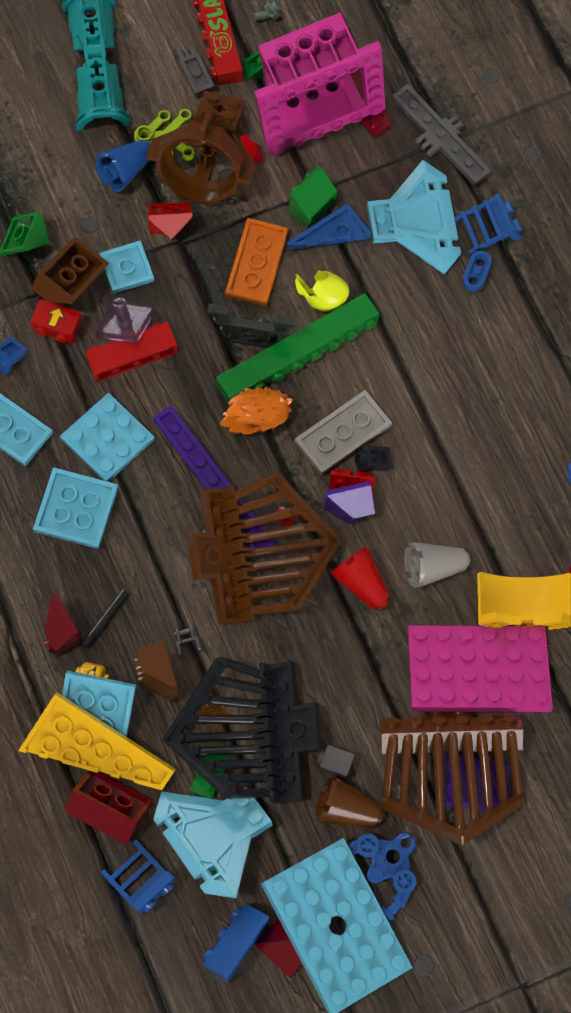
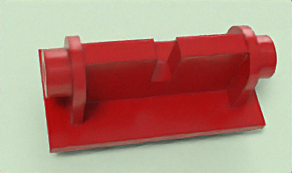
M335 468V470L330 471L328 490L370 481L373 495L375 475L371 474V472L355 471L354 476L350 475L351 470Z

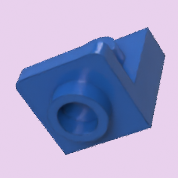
M12 336L0 344V371L5 375L10 373L12 365L26 356L28 351L25 346Z

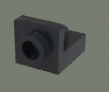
M373 445L362 447L355 454L357 471L365 472L367 469L390 470L392 466L389 447Z

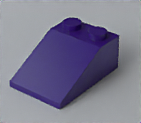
M443 754L445 805L447 807H454L450 761L448 754ZM459 755L463 808L469 809L464 756ZM474 758L479 810H484L480 759ZM489 761L493 804L495 807L499 804L495 762ZM504 764L507 795L509 798L511 767Z

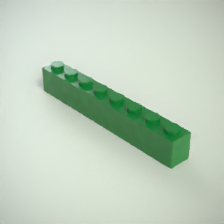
M364 293L217 376L216 386L227 403L235 395L244 392L246 388L256 390V387L264 389L272 382L277 383L281 381L291 371L293 373L299 371L305 363L318 360L326 351H334L340 346V343L355 339L363 330L366 329L368 331L374 328L378 322L379 312Z

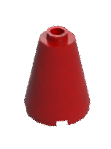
M367 546L358 550L330 572L337 581L371 609L377 608L380 610L389 603L387 598L390 597V594Z

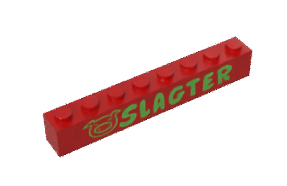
M192 0L194 8H198L199 12L196 13L198 25L203 27L201 31L202 41L207 43L208 48H205L207 60L212 62V66H210L212 79L216 78L218 86L241 82L242 67L224 0Z

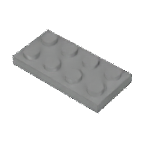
M364 390L296 437L294 442L320 475H323L390 428L392 422L367 391Z

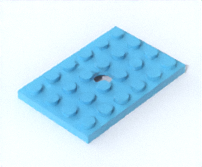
M344 838L261 883L328 1013L340 1012L412 969L406 954ZM334 916L343 918L346 923V929L342 935L333 934L329 928L331 918Z

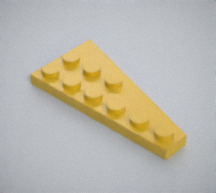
M58 692L55 693L18 750L24 753H34L46 759L59 760L64 764L89 771L110 774L111 777L125 778L134 781V783L159 790L164 788L175 771L174 767Z

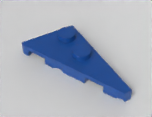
M347 203L288 241L287 247L289 250L365 240L370 239L372 233Z

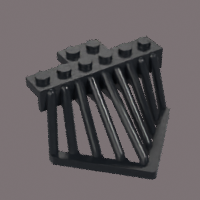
M226 657L216 658L164 735L163 742L225 799L269 797L270 802L278 804L306 800L302 753L321 750L323 747L319 703L310 702L298 705L295 662L285 661L272 665L259 663L260 669ZM225 668H229L258 678L261 684L223 677L221 674ZM220 685L262 694V699L210 696L208 694L213 686ZM201 705L263 710L262 713L252 715L195 714ZM264 724L262 728L248 731L183 733L187 725ZM265 739V742L253 745L187 747L184 744ZM266 754L265 757L258 759L207 760L204 762L198 757ZM267 768V771L263 773L249 774L224 773L218 775L213 771L222 769ZM268 782L266 788L235 789L229 785V783Z

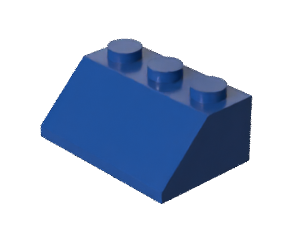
M244 904L242 908L237 907L230 917L233 920L228 929L226 927L222 928L216 937L219 942L214 949L209 947L202 958L205 961L203 967L225 983L229 982L269 922V917L247 904Z

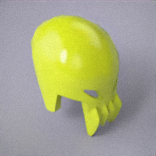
M318 270L314 276L316 283L313 288H309L303 279L296 274L295 283L298 294L303 295L312 308L322 312H331L343 306L347 301L350 293L349 286L341 277L331 272Z

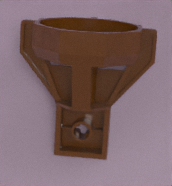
M205 91L191 122L153 138L146 158L157 162L156 173L177 197L212 205L236 194L240 183L245 185L251 183L256 164L236 135L244 115L245 100ZM181 143L198 147V151L201 154L194 177L183 171L172 156L171 151ZM217 152L226 154L234 166V172L224 179L209 181Z

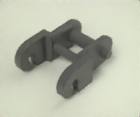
M191 624L188 629L178 631L175 628L176 632L173 634L178 638L176 647L179 658L182 657L180 648L182 643L193 641L196 643L198 653L201 652L198 636L194 637L193 631H195V628H192ZM191 634V638L180 639V635Z

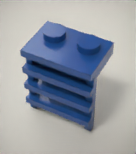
M499 193L495 194V197L489 200L486 199L483 201L484 203L478 206L474 205L472 209L466 212L463 211L455 217L456 222L464 220L474 244V248L468 250L469 255L476 251H481L508 236L515 242L522 239L520 233L523 230L519 220L515 219L512 214L515 212L511 201H506ZM484 208L487 209L498 235L492 239L480 213V210ZM475 214L486 240L482 244H479L469 216Z
M135 840L133 844L137 847L138 851L111 876L105 869L101 871V874L122 895L129 905L141 915L143 912H149L156 905L155 901L161 895H167L174 888L175 879L169 871L166 872L146 849ZM143 854L148 861L126 882L119 886L115 880ZM153 865L158 871L129 897L125 890Z

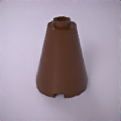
M332 775L328 777L324 784L328 788L320 793L315 811L316 821L370 828L381 823L383 818L381 805Z

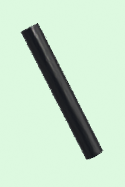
M121 589L81 644L89 649L128 597L129 593L126 590Z

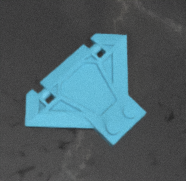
M422 160L390 199L367 201L366 207L373 243L397 241L445 275L461 255L460 247H453L452 242L458 240L450 193L449 190H442V184H447V177ZM429 186H433L434 190H429ZM440 243H444L445 247H440Z
M162 791L153 819L157 826L163 824L167 826L163 835L194 879L200 877L204 879L205 882L200 885L204 894L237 898L251 839L273 826L272 821L255 798L226 799L223 801ZM179 817L180 820L175 822L173 819ZM215 869L217 871V874L213 876L211 874V871Z

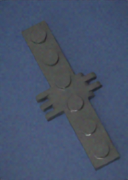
M409 84L392 95L391 100L424 133L416 139L415 143L417 145L422 144L421 149L423 151L430 148L426 152L429 157L440 150L474 187L491 174V170L459 137L461 133L459 130L464 124L460 121L454 125L458 121L456 116L449 120L447 117L441 119Z

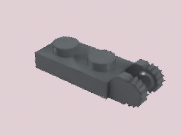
M191 42L186 43L189 56L184 57L179 46L175 47L174 51L179 65L194 96H201L205 91H214V84Z

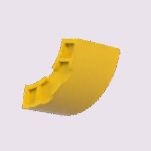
M484 572L477 574L479 625L490 628H501L503 626H548V630L571 627V573L524 578L498 576Z

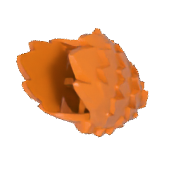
M256 387V390L246 388L244 392L235 395L228 402V405L231 406L223 413L225 417L220 422V426L229 428L230 433H242L243 435L274 429L286 421L288 412L292 411L290 404L293 399L288 398L287 394H282L279 390H271L268 387L264 389Z

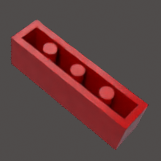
M168 322L163 324L156 323L149 329L134 331L127 337L114 338L107 344L102 346L95 345L89 348L88 351H85L86 361L95 383L178 353L177 343Z

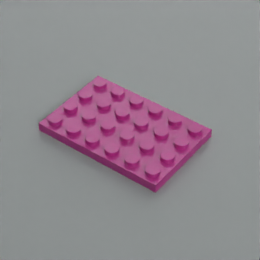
M408 625L411 711L552 712L545 626H503L501 628H490L485 626Z

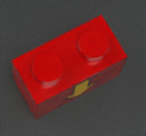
M40 299L30 323L34 333L39 336L47 335L60 343L65 344L68 342L73 344L82 324V316L80 312Z

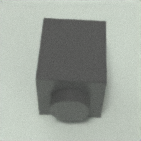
M328 745L326 751L321 750L317 760V763L321 764L319 771L346 781L354 754Z

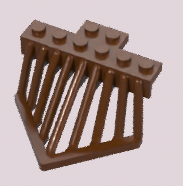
M280 473L267 475L236 491L234 485L223 489L204 488L200 490L205 533H191L187 535L193 580H212L218 625L242 624L254 620L253 615L300 609L340 545L341 539ZM270 484L277 490L274 493L237 505V500ZM286 499L292 506L272 513L239 520L240 514L278 500ZM296 515H301L307 522L257 533H241L242 529ZM308 531H316L321 537L320 539L266 547L243 548V544ZM323 547L320 553L260 562H245L246 558ZM313 563L310 569L262 576H247L248 572ZM303 579L300 585L258 591L249 589L250 586ZM293 595L288 602L256 606L251 603L252 600Z
M423 711L424 718L397 719L391 717L379 720L381 754H387L382 794L383 810L457 844L464 845L524 805L518 750H523L524 729L519 715H481L480 717H473L471 712ZM474 751H477L480 758L485 814L480 817ZM488 751L494 753L499 803L495 807L493 804ZM503 751H508L510 758L513 795L509 798L507 795ZM443 752H448L450 761L455 827L447 824ZM459 752H463L466 768L470 824L465 826ZM413 753H418V810L409 806ZM428 753H432L434 759L436 818L427 814ZM397 754H403L400 802L392 799Z

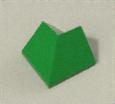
M37 211L12 218L0 249L1 256L28 251L50 243L42 213Z

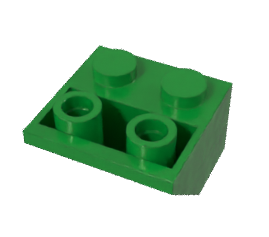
M319 165L305 175L304 181L300 185L296 184L289 193V214L308 229L336 202L337 190Z

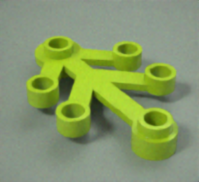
M182 109L164 131H156L162 124L166 125L171 120L170 113L167 110L160 111L158 117L149 126L142 125L135 130L134 140L143 139L151 143L153 138L179 128L183 123H189L192 118L191 111ZM187 114L189 117L183 118L182 115ZM166 115L168 118L162 119L161 116ZM146 135L148 138H141V136ZM181 143L176 147L182 153L184 160L190 161L194 158V149L191 146ZM190 151L192 154L185 155L184 153Z

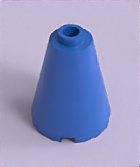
M141 139L101 152L95 156V159H97L95 169L105 185L110 184L113 187L110 190L114 192H120L125 189L150 161L146 158L151 143Z

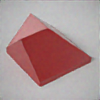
M191 201L148 204L150 234H166L172 239L192 218Z

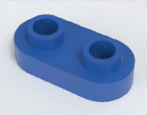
M476 251L470 257L462 279L463 287L469 292L481 290L486 280L492 260L491 256L485 251ZM481 262L483 266H478L476 263ZM474 280L476 284H471L469 281Z

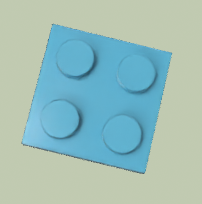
M141 241L99 253L109 263L104 270L113 294L154 282V276Z

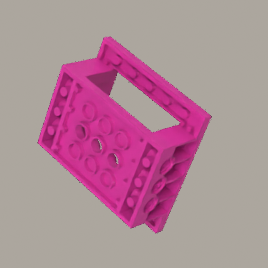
M341 13L258 46L266 87L254 91L265 147L269 156L273 154L279 155L288 148L301 146L305 141L318 139L327 132L340 130L344 125L357 123L371 114L377 115L383 109H386L382 48L379 42L376 41L357 49ZM359 68L362 70L363 100L350 75ZM331 88H336V89H337V90L334 91V92L328 91V90L331 89ZM311 96H317L314 100L309 99ZM292 104H298L295 108L289 107Z

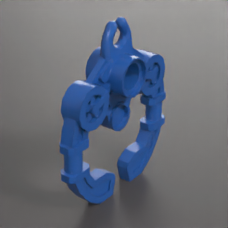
M409 832L399 834L392 841L380 840L372 834H364L348 844V847L354 857L357 853L363 857H371V865L367 872V879L371 883H379L387 878L393 879V886L397 890L396 895L394 894L391 897L394 901L387 909L381 908L386 919L392 921L395 918L396 912L406 906L405 903L416 886V877L410 871L408 856L415 848L416 839L411 838L410 846L405 848L401 845V840L409 838ZM389 850H395L399 854V860L395 864H391L386 860V853Z

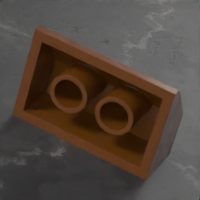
M74 236L38 274L31 289L48 302L73 304L109 263Z
M164 642L136 649L137 657H134L133 660L139 683L144 682L146 689L173 703L179 702L177 684Z

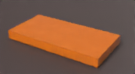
M247 218L225 297L267 307L289 228Z

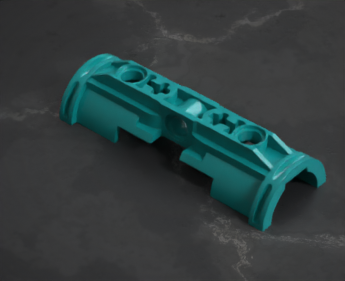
M62 0L63 12H67L69 33L70 37L73 38L74 52L84 51L85 56L83 67L76 69L79 113L75 120L76 131L84 130L85 125L93 121L94 118L112 117V119L122 122L123 126L131 125L130 116L124 108L123 92L119 87L117 65L109 64L105 54V48H115L113 38L115 26L112 7H116V0ZM89 10L96 12V15L91 18L86 17L84 14ZM89 25H94L95 34H90ZM94 69H99L100 76H95ZM101 83L105 87L101 91H96L93 89V86Z

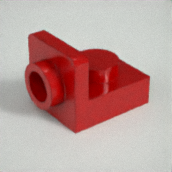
M248 134L240 136V142L255 164L262 162L264 157L257 143L251 141Z

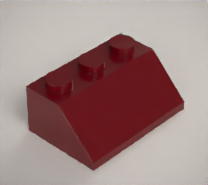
M88 771L72 790L64 812L127 845L138 830L153 799L102 772Z

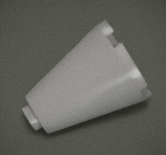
M409 542L410 547L405 549V571L410 572L411 578H408V581L414 588L422 587L463 572L470 564V556L463 548Z

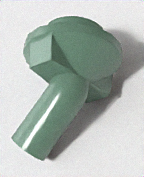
M268 0L264 6L266 11L253 13L254 21L270 18L275 21L277 18L282 17V8L276 1L271 2Z

